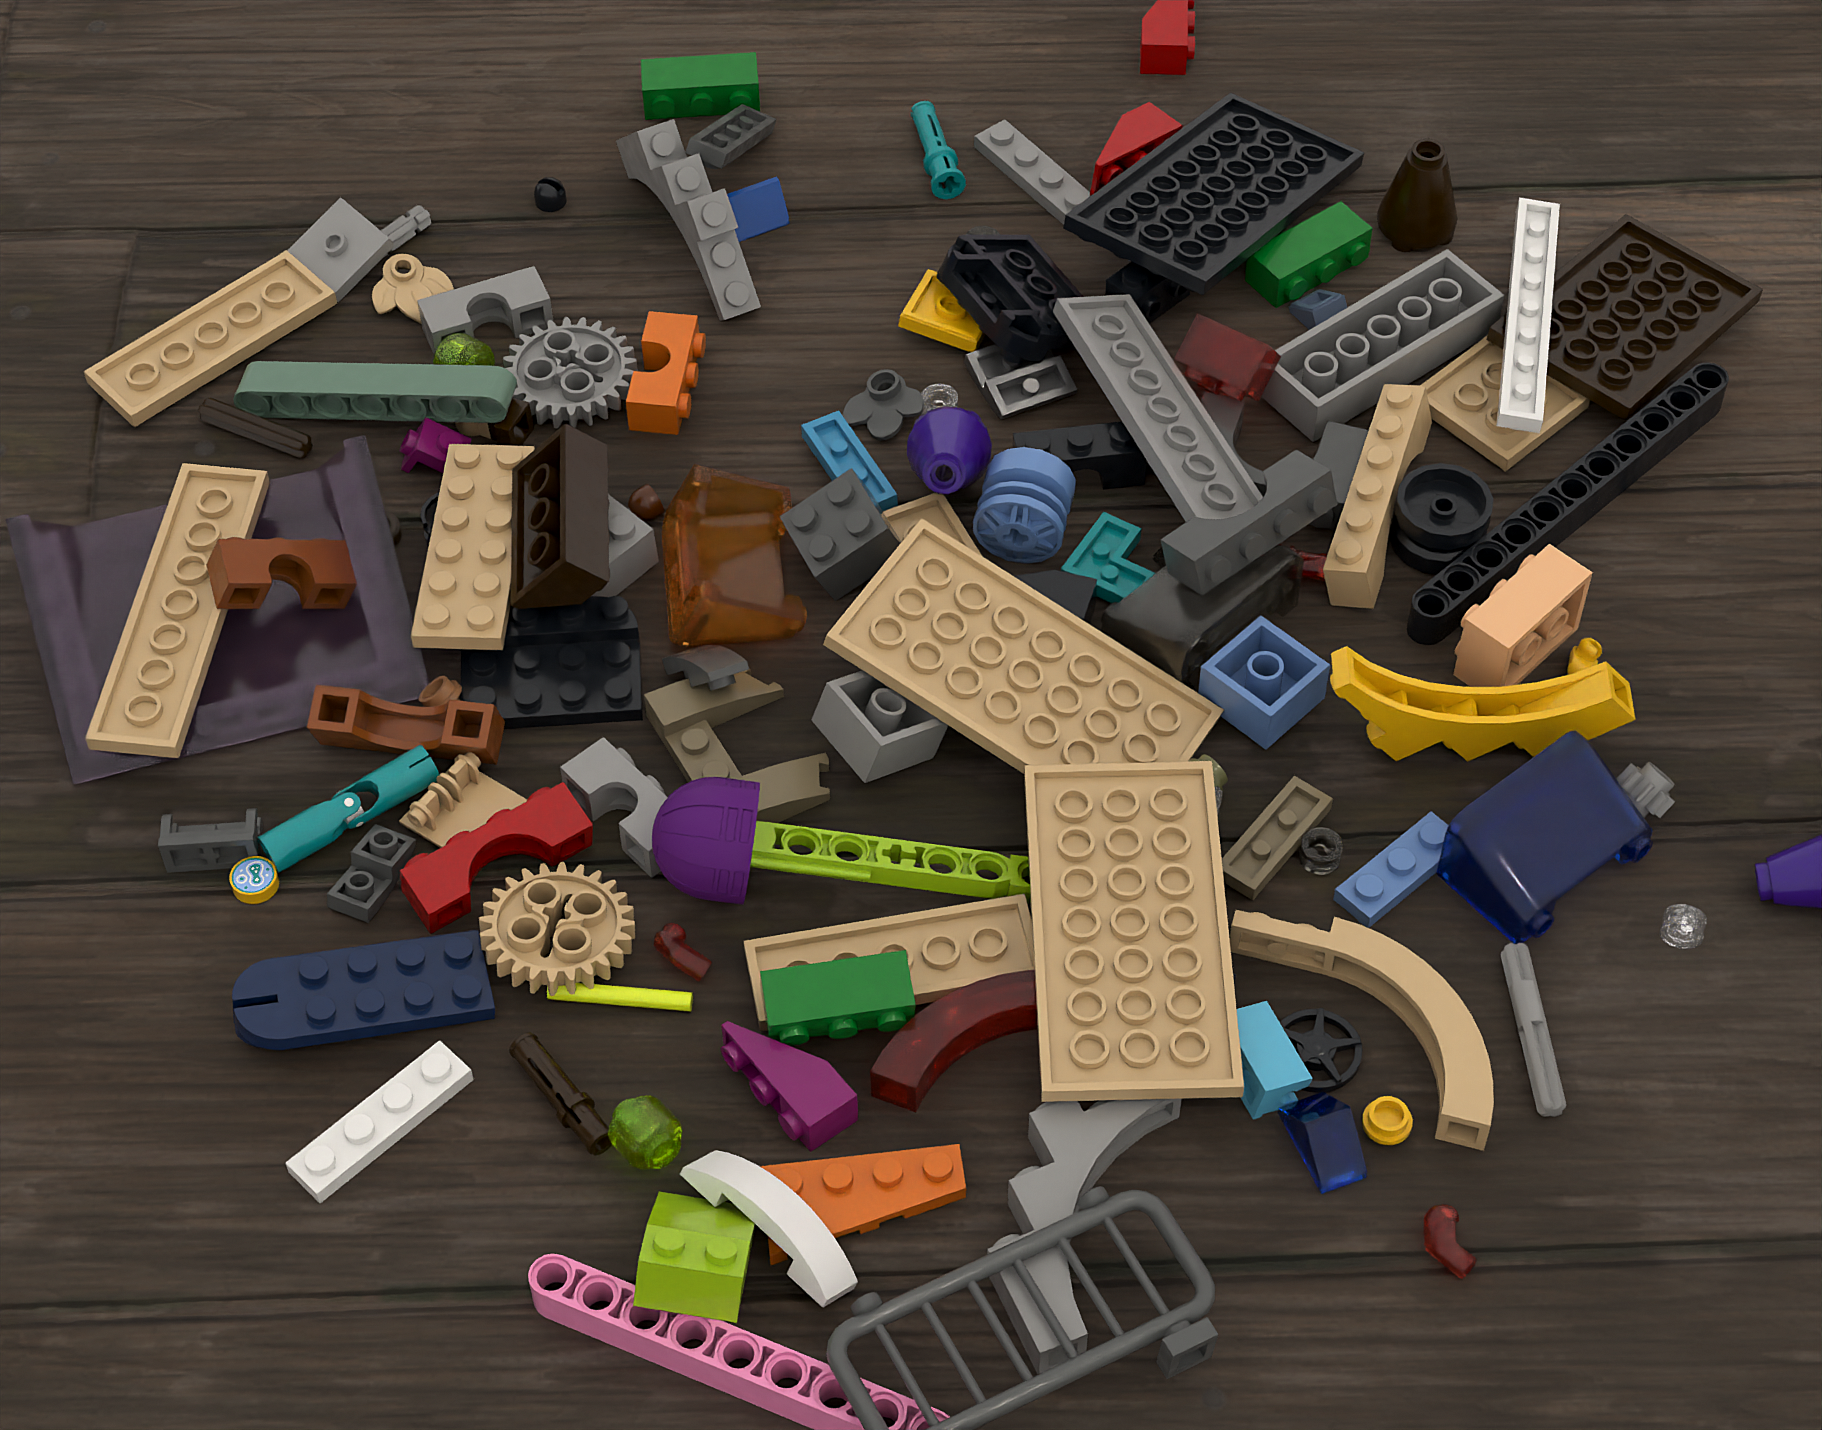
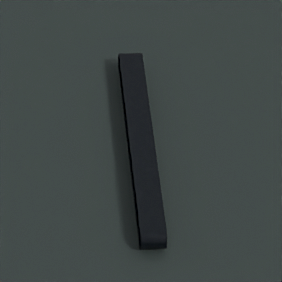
M1709 362L1694 366L1419 588L1412 597L1406 630L1410 638L1423 645H1434L1441 642L1461 625L1463 616L1474 604L1480 606L1489 598L1490 593L1502 579L1508 581L1514 576L1527 556L1531 554L1536 556L1548 544L1557 547L1714 418L1721 409L1728 385L1729 376L1727 371L1723 367Z

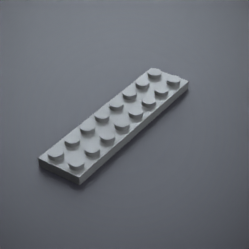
M1130 294L1057 298L1053 313L1184 520L1188 522L1194 517L1204 519L1229 518L1242 514L1257 505L1263 498L1262 494Z

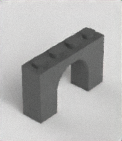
M1204 391L1200 402L1264 497L1266 486L1263 471L1247 464L1235 450L1242 431L1245 401ZM1327 421L1318 451L1313 460L1331 469L1338 505L1308 525L1336 531L1369 430Z

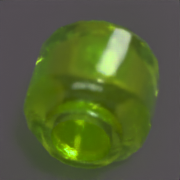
M454 333L447 336L438 345L434 354L433 364L495 366V357L491 348L484 342L465 333Z
M643 1095L626 1099L615 1108L609 1124L608 1137L615 1149L631 1166L639 1170L660 1169L667 1166L678 1155L681 1149L683 1128L678 1118L658 1098L652 1095Z

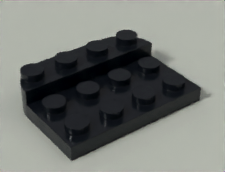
M967 234L958 236L955 244L949 248L936 277L955 296L958 304L976 321L979 329L996 345L1002 348L1000 353L1006 360L1015 364L1022 363L1024 359L1042 362L1048 349L1075 348L1053 313L1057 298L1084 296L1030 235Z
M591 596L582 604L525 609H517L510 606L503 650L461 649L462 691L460 693V701L494 704L505 721L504 729L643 720L641 648L636 617L628 608L627 601L620 596Z

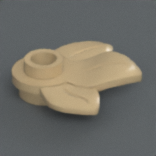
M396 254L385 262L383 278L373 288L372 301L378 314L390 312L398 307L407 317L421 324L417 300L454 290L450 279L441 270L423 266L412 255ZM407 269L409 270V272L406 274H401L397 272V270Z

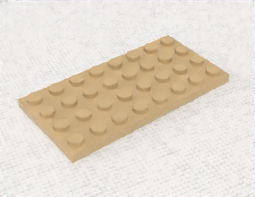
M922 518L828 632L823 644L1023 774L1024 765L1189 762L1224 711L1221 707Z
M1212 761L1024 765L1042 1102L1243 1097L1244 1080Z

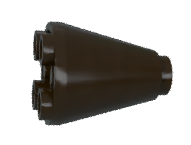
M1420 139L1408 150L1377 211L1379 229L1386 238L1392 241L1393 248L1400 252L1447 245L1454 236L1458 218L1448 158L1444 146L1434 139Z

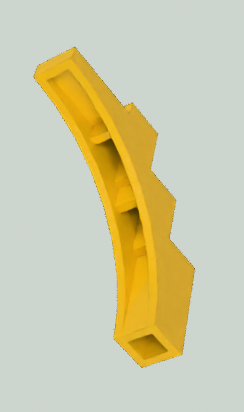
M1348 646L1331 653L1333 673L1330 676V682L1334 692L1339 698L1346 699L1369 721L1366 729L1371 743L1377 749L1381 748L1395 761H1399L1442 741L1448 749L1456 751L1467 762L1511 742H1514L1519 749H1525L1540 762L1636 720L1630 683L1606 661L1573 674L1535 683L1502 687H1462L1430 683L1394 673L1368 661Z

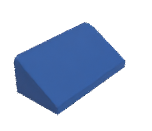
M777 176L727 194L738 228L734 230L739 242L789 224V215Z

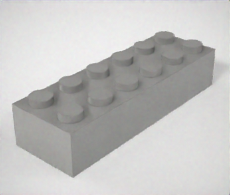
M1446 249L1261 358L1257 393L1314 442L1323 436L1327 421L1344 424L1377 404L1384 384L1408 385L1488 335L1489 328L1500 319L1504 294Z

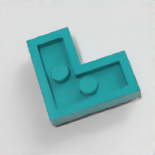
M1106 512L1101 514L1061 567L1063 572L1097 579V597L1136 615L1157 588L1159 574L1126 560L1140 542L1142 528Z

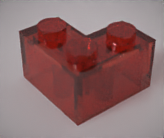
M1197 313L1174 359L1186 368L1183 375L1197 382L1196 385L1201 389L1217 395L1221 392L1239 402H1242L1244 396L1259 402L1281 356L1269 345Z

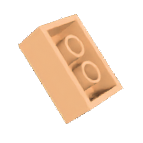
M1548 544L1536 556L1533 554L1527 556L1514 576L1508 581L1506 579L1499 581L1486 601L1480 606L1474 604L1461 620L1463 631L1461 640L1455 649L1457 660L1453 675L1470 687L1518 685L1578 629L1593 572L1551 544Z

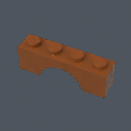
M315 685L307 729L320 745L404 754L416 746L422 745L428 752L429 757L454 760L459 754L465 755L468 752H472L479 758L481 763L497 765L505 721L494 704L449 700L441 706L417 707L385 701L371 696L360 689Z

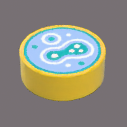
M251 856L244 858L236 863L230 872L229 880L233 893L241 902L259 904L269 900L278 890L279 877L276 867L265 857Z

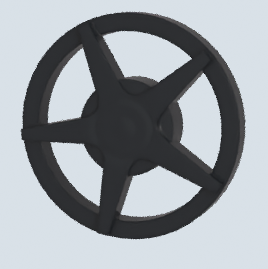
M1324 1008L1300 1010L1280 1021L1291 1043L1296 1046V1051L1306 1068L1312 1071L1324 1070L1331 1078V1080L1311 1081L1308 1087L1301 1090L1315 1093L1334 1091L1343 1087L1354 1078L1359 1070L1362 1059V1043L1357 1031L1347 1020L1333 1012L1324 1010ZM1316 1020L1314 1029L1303 1034L1288 1030L1289 1027L1296 1023ZM1324 1022L1338 1027L1348 1038L1333 1039L1328 1033L1324 1032ZM1353 1049L1354 1060L1345 1073L1339 1075L1333 1063L1335 1053Z

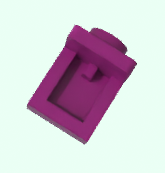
M425 417L416 431L408 430L401 443L399 452L405 454L401 470L409 473L418 461L443 473L449 444H470L471 438Z

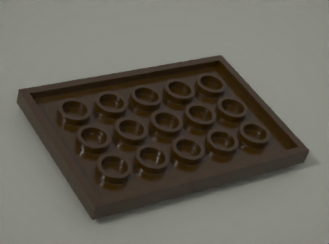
M1625 214L1554 273L1547 375L1626 421L1755 306L1760 300L1763 289ZM1507 313L1489 328L1486 339L1501 349L1504 348Z

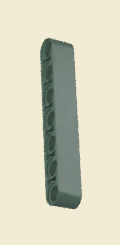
M255 361L247 365L233 401L237 408L263 418L423 421L426 417L435 422L497 423L504 420L517 386V379L514 374L503 367L486 365Z

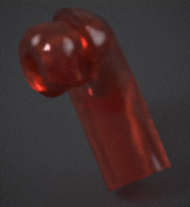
M667 923L662 928V931H658L655 934V949L675 967L700 982L713 962L684 943L686 932L680 925Z

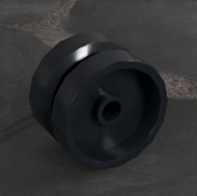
M1444 463L1424 465L1408 473L1398 488L1391 527L1390 541L1395 554L1406 565L1423 573L1437 575L1487 534L1494 500L1488 485L1476 473L1461 466Z

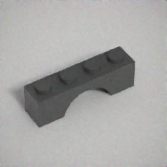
M1298 450L1282 458L1263 471L1266 493L1261 501L1250 510L1224 519L1194 517L1160 539L1168 574L1203 596L1338 505L1331 469Z

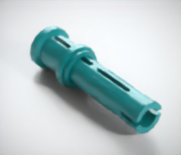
M920 101L911 108V117L914 120L925 152L923 167L932 178L931 190L933 194L940 199H951L963 192L966 186V179L957 168V154L947 146L933 103Z

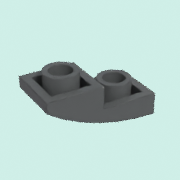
M703 645L662 658L667 675L683 671L685 679H689L691 687L708 683L710 691L736 683L733 674L749 669L747 660L734 651L717 645Z
M375 824L351 851V866L327 893V907L369 923L398 882L400 870L410 860L416 847V839Z

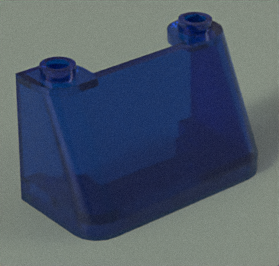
M1573 730L1563 735L1456 815L1446 830L1436 874L1514 944L1523 943L1531 936L1535 938L1542 936L1555 920L1552 912L1556 901L1614 857L1621 864H1625L1630 860L1637 863L1644 858L1653 845V841L1650 840L1653 829L1594 746L1580 733Z

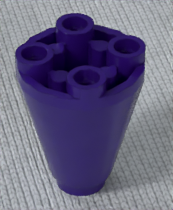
M946 406L928 411L925 415H921L916 419L908 436L907 457L911 469L930 490L938 494H950L971 486L983 476L991 460L992 442L988 430L982 423L979 415L973 411Z
M1822 835L1766 857V862L1754 864L1760 901L1772 900L1773 904L1822 909Z

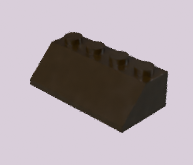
M566 423L512 469L511 606L517 609L582 604L597 591H601L609 582L610 534L608 528V509L610 502L608 499L609 466L607 445Z

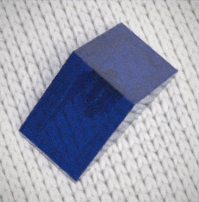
M1321 1092L1278 1108V1114L1321 1194L1367 1178L1368 1172L1350 1106L1325 1092Z

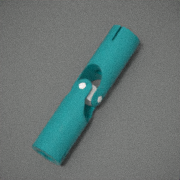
M418 745L337 792L331 801H324L313 805L258 836V842L267 859L275 865L277 873H280L334 842L342 835L345 829L359 827L425 790L432 782L437 783L438 769L424 747ZM370 792L378 800L371 809L364 812L361 807L360 798L355 793Z

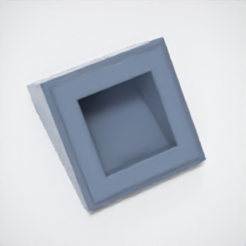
M1318 289L1291 303L1288 307L1290 313L1310 330L1346 309L1347 304L1344 295Z

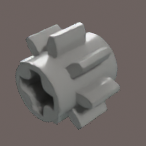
M1647 762L1642 769L1631 763L1616 779L1622 784L1621 787L1623 788L1618 793L1617 798L1641 819L1649 812L1653 815L1656 814L1660 818L1675 803L1668 793L1675 784L1651 762Z

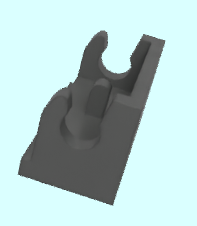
M249 808L246 811V822L178 826L177 823H173V814H163L158 848L167 873L233 868L236 863L244 858L251 856L262 857V848L257 839L258 836L263 834L262 818L257 817V808Z

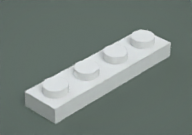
M439 1040L286 1162L288 1172L319 1203H322L474 1080L472 1070Z

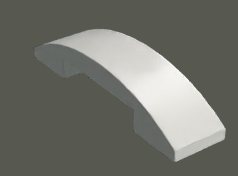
M717 1150L683 1167L680 1175L714 1207L730 1200L793 1259L787 1275L821 1307L827 1306L855 1288L858 1280L832 1233L816 1213L792 1189L774 1175L742 1157Z

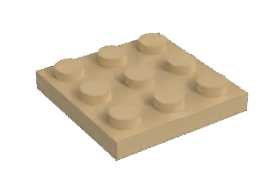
M1486 336L1420 386H1426L1431 419L1506 472L1589 407L1590 400L1547 375L1544 415L1540 433L1496 426L1503 349L1486 340Z

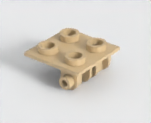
M468 752L465 755L459 754L454 759L455 763L445 773H440L437 776V783L432 782L428 786V791L418 802L414 801L410 805V810L399 820L400 824L441 848L455 834L462 831L471 832L486 824L487 820L496 812L502 809L512 810L527 802V799L481 773L478 770L481 761L472 752Z

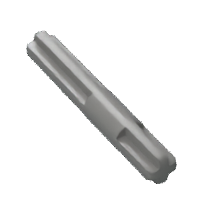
M1509 943L1505 945L1504 950L1501 952V959L1536 1108L1543 1117H1556L1561 1115L1562 1110L1566 1108V1100L1529 948L1524 943Z

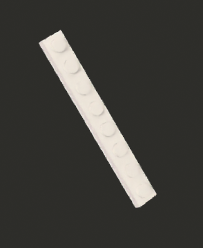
M1519 197L1515 217L1496 424L1499 427L1540 433L1543 423L1560 204Z

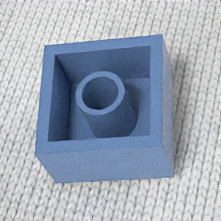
M1260 615L1201 666L1198 694L1224 709L1221 715L1223 719L1264 749H1268L1325 698L1330 664Z

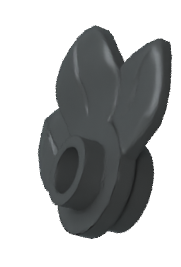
M890 369L879 370L869 377L864 392L850 398L842 416L849 426L867 424L868 431L873 438L885 441L900 431L903 426L904 417H914L922 414L924 399L918 390L907 387L905 380L895 371Z

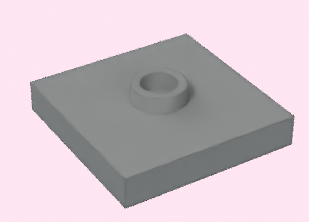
M340 197L287 251L335 292L336 300L339 302L395 245L388 236Z

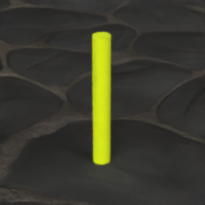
M576 983L575 994L572 995L567 991L566 986L562 985L558 986L555 996H550L547 986V999L691 1012L693 992L594 984V988L589 989L583 983Z

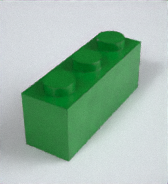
M756 52L641 59L645 120L726 115L741 104L760 112Z
M1340 201L1277 235L1247 259L1245 281L1272 306L1278 308L1291 300L1300 298L1305 292L1319 284L1329 282L1348 268L1360 265L1369 257L1373 228Z
M906 950L760 971L761 995L768 1037L789 1046L800 1045L807 1042L809 1037L829 1035V1037L834 1039L848 1038L857 1034L858 1030L877 1027L879 1031L883 1032L896 1031L904 1028L907 1023L914 1022L916 1004Z

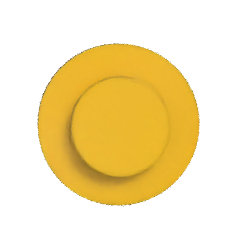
M1383 1096L1372 1101L1365 1108L1362 1117V1126L1367 1136L1383 1145H1395L1403 1142L1409 1136L1413 1124L1412 1115L1405 1103L1392 1096Z

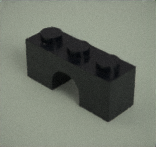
M1122 421L1013 433V448L1027 447L1048 452L1061 459L1070 467L1072 473L1083 469L1099 472L1103 490L1145 485L1147 460Z

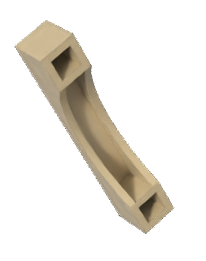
M1384 384L1323 567L1329 600L1332 606L1374 609L1384 577L1388 535L1398 488L1411 461L1423 452L1432 424L1426 386Z

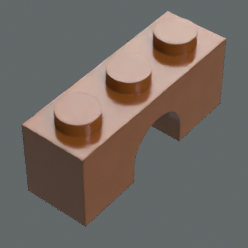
M240 537L218 539L206 564L217 609H260L272 585V580H281L290 584L299 594L302 609H345L358 584L346 540H328L326 538L292 540L281 537L271 539H243Z

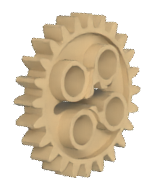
M560 862L556 872H550L545 863H542L539 868L540 874L533 875L524 868L522 869V881L520 882L510 877L505 878L506 891L494 888L492 890L493 902H484V916L479 917L481 950L486 951L488 965H497V976L503 977L511 973L513 987H517L527 980L530 982V993L533 994L541 985H548L550 996H555L558 986L565 985L567 991L572 995L575 994L576 983L582 982L589 989H593L595 975L609 980L611 978L610 966L616 968L624 966L623 954H631L632 939H635L633 906H628L626 892L617 893L615 880L602 884V872L599 870L589 877L584 876V865L582 864L573 873L567 872L564 862ZM569 899L564 907L565 919H562V908L566 900ZM550 937H553V948L549 956L546 957L547 952L549 953L551 948Z

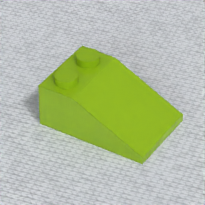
M659 1191L646 1226L640 1251L633 1306L737 1323L756 1224L733 1203L723 1202L714 1207L707 1199Z

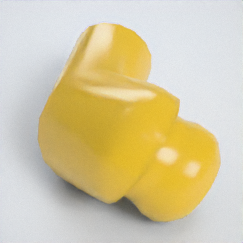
M1584 638L1581 639L1578 646L1572 648L1567 667L1568 675L1598 664L1597 658L1602 654V647L1596 640Z

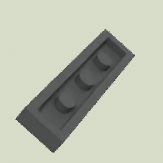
M741 104L691 137L685 153L691 156L699 153L704 167L722 169L772 134L777 119Z

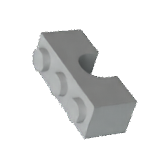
M535 266L417 300L422 329L437 362L475 351L476 345L473 331L483 323H504L510 327L516 339L519 338L520 334H532V326L534 325L542 330L548 329V320L553 321L550 297Z
M603 737L560 767L562 782L565 783L585 814L592 821H595L611 810L624 809L632 812L619 822L622 850L652 878L661 872L653 853L652 829L656 815L668 797L653 776H644L635 767L631 756L623 748L616 749Z

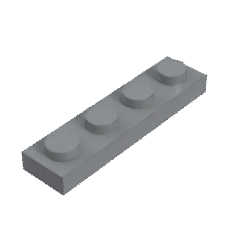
M1005 119L974 136V148L1063 225L1065 215L1090 197V192Z

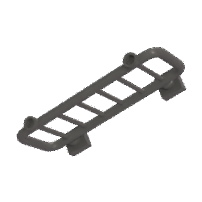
M1100 1186L1089 1190L1079 1199L1078 1205L1082 1209L1081 1211L883 1303L877 1292H871L858 1298L850 1307L854 1317L836 1327L827 1342L826 1356L830 1369L864 1430H889L847 1354L850 1343L873 1331L878 1335L927 1421L929 1428L925 1430H975L1160 1339L1162 1341L1156 1363L1166 1379L1211 1358L1218 1333L1208 1317L1200 1319L1210 1311L1215 1301V1284L1212 1276L1169 1208L1159 1197L1147 1191L1133 1189L1110 1197L1105 1188ZM1132 1210L1142 1211L1151 1218L1195 1289L1193 1299L1169 1311L1113 1222V1218ZM1101 1224L1108 1231L1160 1316L1127 1332H1124L1068 1242L1069 1239ZM1056 1245H1059L1115 1336L1081 1354H1078L1023 1263L1024 1260ZM1011 1266L1015 1268L1069 1360L1034 1377L977 1282ZM967 1287L1023 1380L1022 1383L989 1399L985 1398L931 1305ZM922 1309L976 1402V1405L941 1422L935 1416L885 1328L886 1325Z

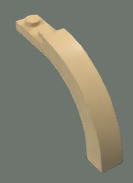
M1235 911L1230 933L1231 952L1340 979L1373 995L1395 1012L1411 1029L1424 1048L1435 1075L1439 1096V1115L1435 1139L1484 1151L1491 1127L1494 1105L1490 1059L1482 1035L1471 1013L1459 995L1436 970L1408 948L1391 938L1344 919L1334 917L1331 931L1327 932L1309 924H1294L1273 919L1259 912Z

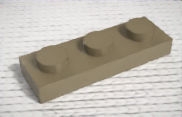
M1293 776L1222 858L1224 883L1254 900L1332 808L1333 798L1298 777Z

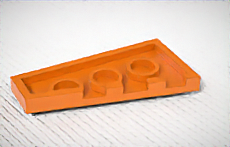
M960 1144L760 1166L792 1189L816 1213L834 1238L858 1230L860 1234L879 1228V1223L901 1215L906 1219L966 1198V1183ZM768 1236L770 1264L774 1265L788 1260V1254Z

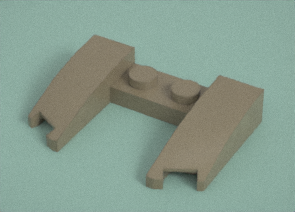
M749 668L748 670L733 674L736 683L710 691L708 683L691 687L689 679H685L644 694L646 716L687 782L705 777H723L760 782L756 821L779 823L830 800V789L821 787L819 772L829 771V758L826 753L776 764L742 776L712 730L715 726L784 697V689L781 685L775 682L770 685L764 684L751 676V669Z

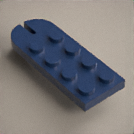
M478 930L265 959L245 969L237 978L232 991L233 1019L237 1036L248 1045L270 1050H285L495 1019V1005Z

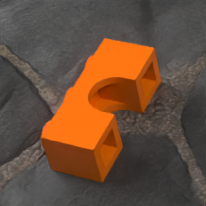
M649 311L641 343L644 370H654L655 372L633 371L626 398L628 427L632 431L678 435L682 418L688 419L690 416L691 394L689 389L696 388L699 367L696 360L697 358L704 357L706 335L705 333H699L697 315Z

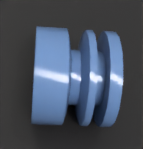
M1012 448L995 455L987 467L982 486V495L978 500V509L973 519V533L978 542L990 553L1007 561L1035 563L1054 556L1062 546L1064 531L1067 526V515L1070 513L1075 493L1076 479L1070 467L1057 456L1034 448Z

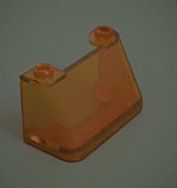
M696 464L693 465L669 504L662 525L669 636L673 644L685 647H699L703 645L790 639L796 632H800L803 629L807 618V610L802 605L799 596L792 594L785 596L779 546L780 539L785 531H787L780 516L794 507L791 503L790 487Z

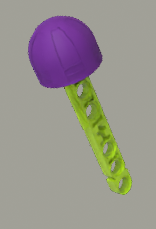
M705 777L690 781L668 796L661 805L653 824L652 848L659 869L673 886L699 899L743 905L750 867L989 899L1025 894L1027 904H1031L1030 884L1023 879V877L1029 876V859L1027 856L1011 854L1009 859L997 852L756 821L760 782L723 777ZM775 845H780V848L775 849ZM802 845L809 848L812 853L808 855L796 854L789 847ZM848 851L857 855L859 859L855 861L842 860L836 853ZM915 863H919L920 868L915 867ZM943 864L950 867L952 872L947 874L938 873L932 870L930 865ZM979 870H989L996 873L999 878L988 880L980 877L976 872Z

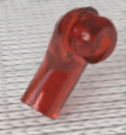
M1449 1204L1432 1206L1427 1211L1423 1220L1424 1247L1431 1256L1460 1279H1463L1473 1269L1477 1259L1456 1243V1223L1459 1222V1214Z

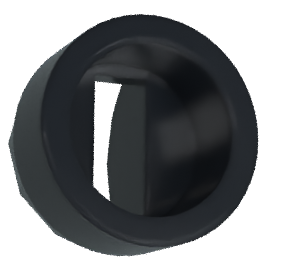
M544 177L535 186L534 198L538 209L544 212H555L565 206L567 202L566 191L560 180L554 177Z

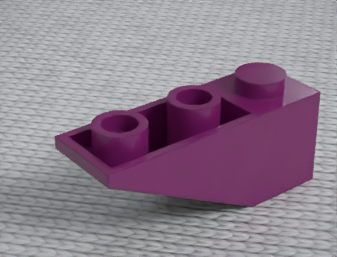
M727 1021L721 1025L723 1046L720 1048L725 1062L734 1072L741 1070L750 1080L749 1086L752 1093L763 1106L770 1104L778 1113L779 1123L789 1138L794 1141L799 1138L807 1149L812 1152L858 1121L857 1094L828 1061Z

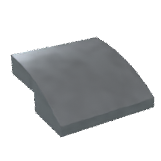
M996 344L967 353L964 359V363L976 386L1001 420L1077 393V388L1061 356L1054 357L1051 349H1048L1042 362L1025 359L1020 364L1009 362L1001 355L1000 351L1002 348Z

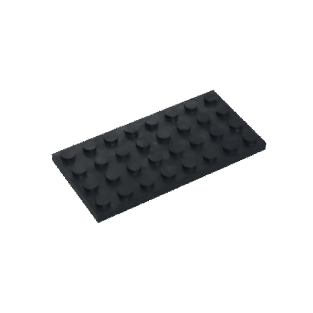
M1230 92L1067 213L1063 229L1077 235L1083 241L1092 242L1113 252L1119 258L1128 259L1147 268L1149 272L1168 278L1182 285L1188 291L1204 295L1361 167L1364 152Z

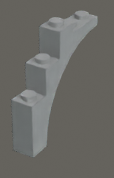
M674 119L616 140L628 178L638 179L658 196L682 233L708 288L719 320H726L760 308L761 305L734 230L738 228L726 190L724 188L712 192L700 154L687 157Z
M1181 1099L1099 1100L1086 1111L1082 1110L1078 1101L1045 1102L1037 1107L1035 1111L1029 1113L1028 1139L1043 1167L1031 1166L1023 1169L1014 1178L1009 1180L1008 1206L1023 1235L1011 1234L1001 1238L993 1247L988 1248L987 1254L1081 1210L1078 1205L1079 1199L1092 1189L1095 1182L1121 1153L1147 1133L1179 1118ZM1056 1245L1024 1260L1023 1263L1078 1354H1081L1087 1350L1088 1333L1074 1300L1068 1260L1059 1245ZM1011 1266L990 1276L989 1278L1037 1374L1069 1360L1015 1268Z

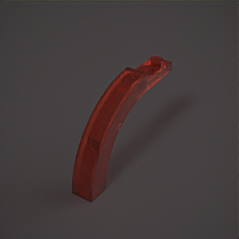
M1035 970L1005 973L976 981L936 1000L915 1015L895 1034L882 1050L870 1070L871 1096L916 1113L927 1092L937 1079L965 1054L997 1038L1017 1032L1038 1029Z

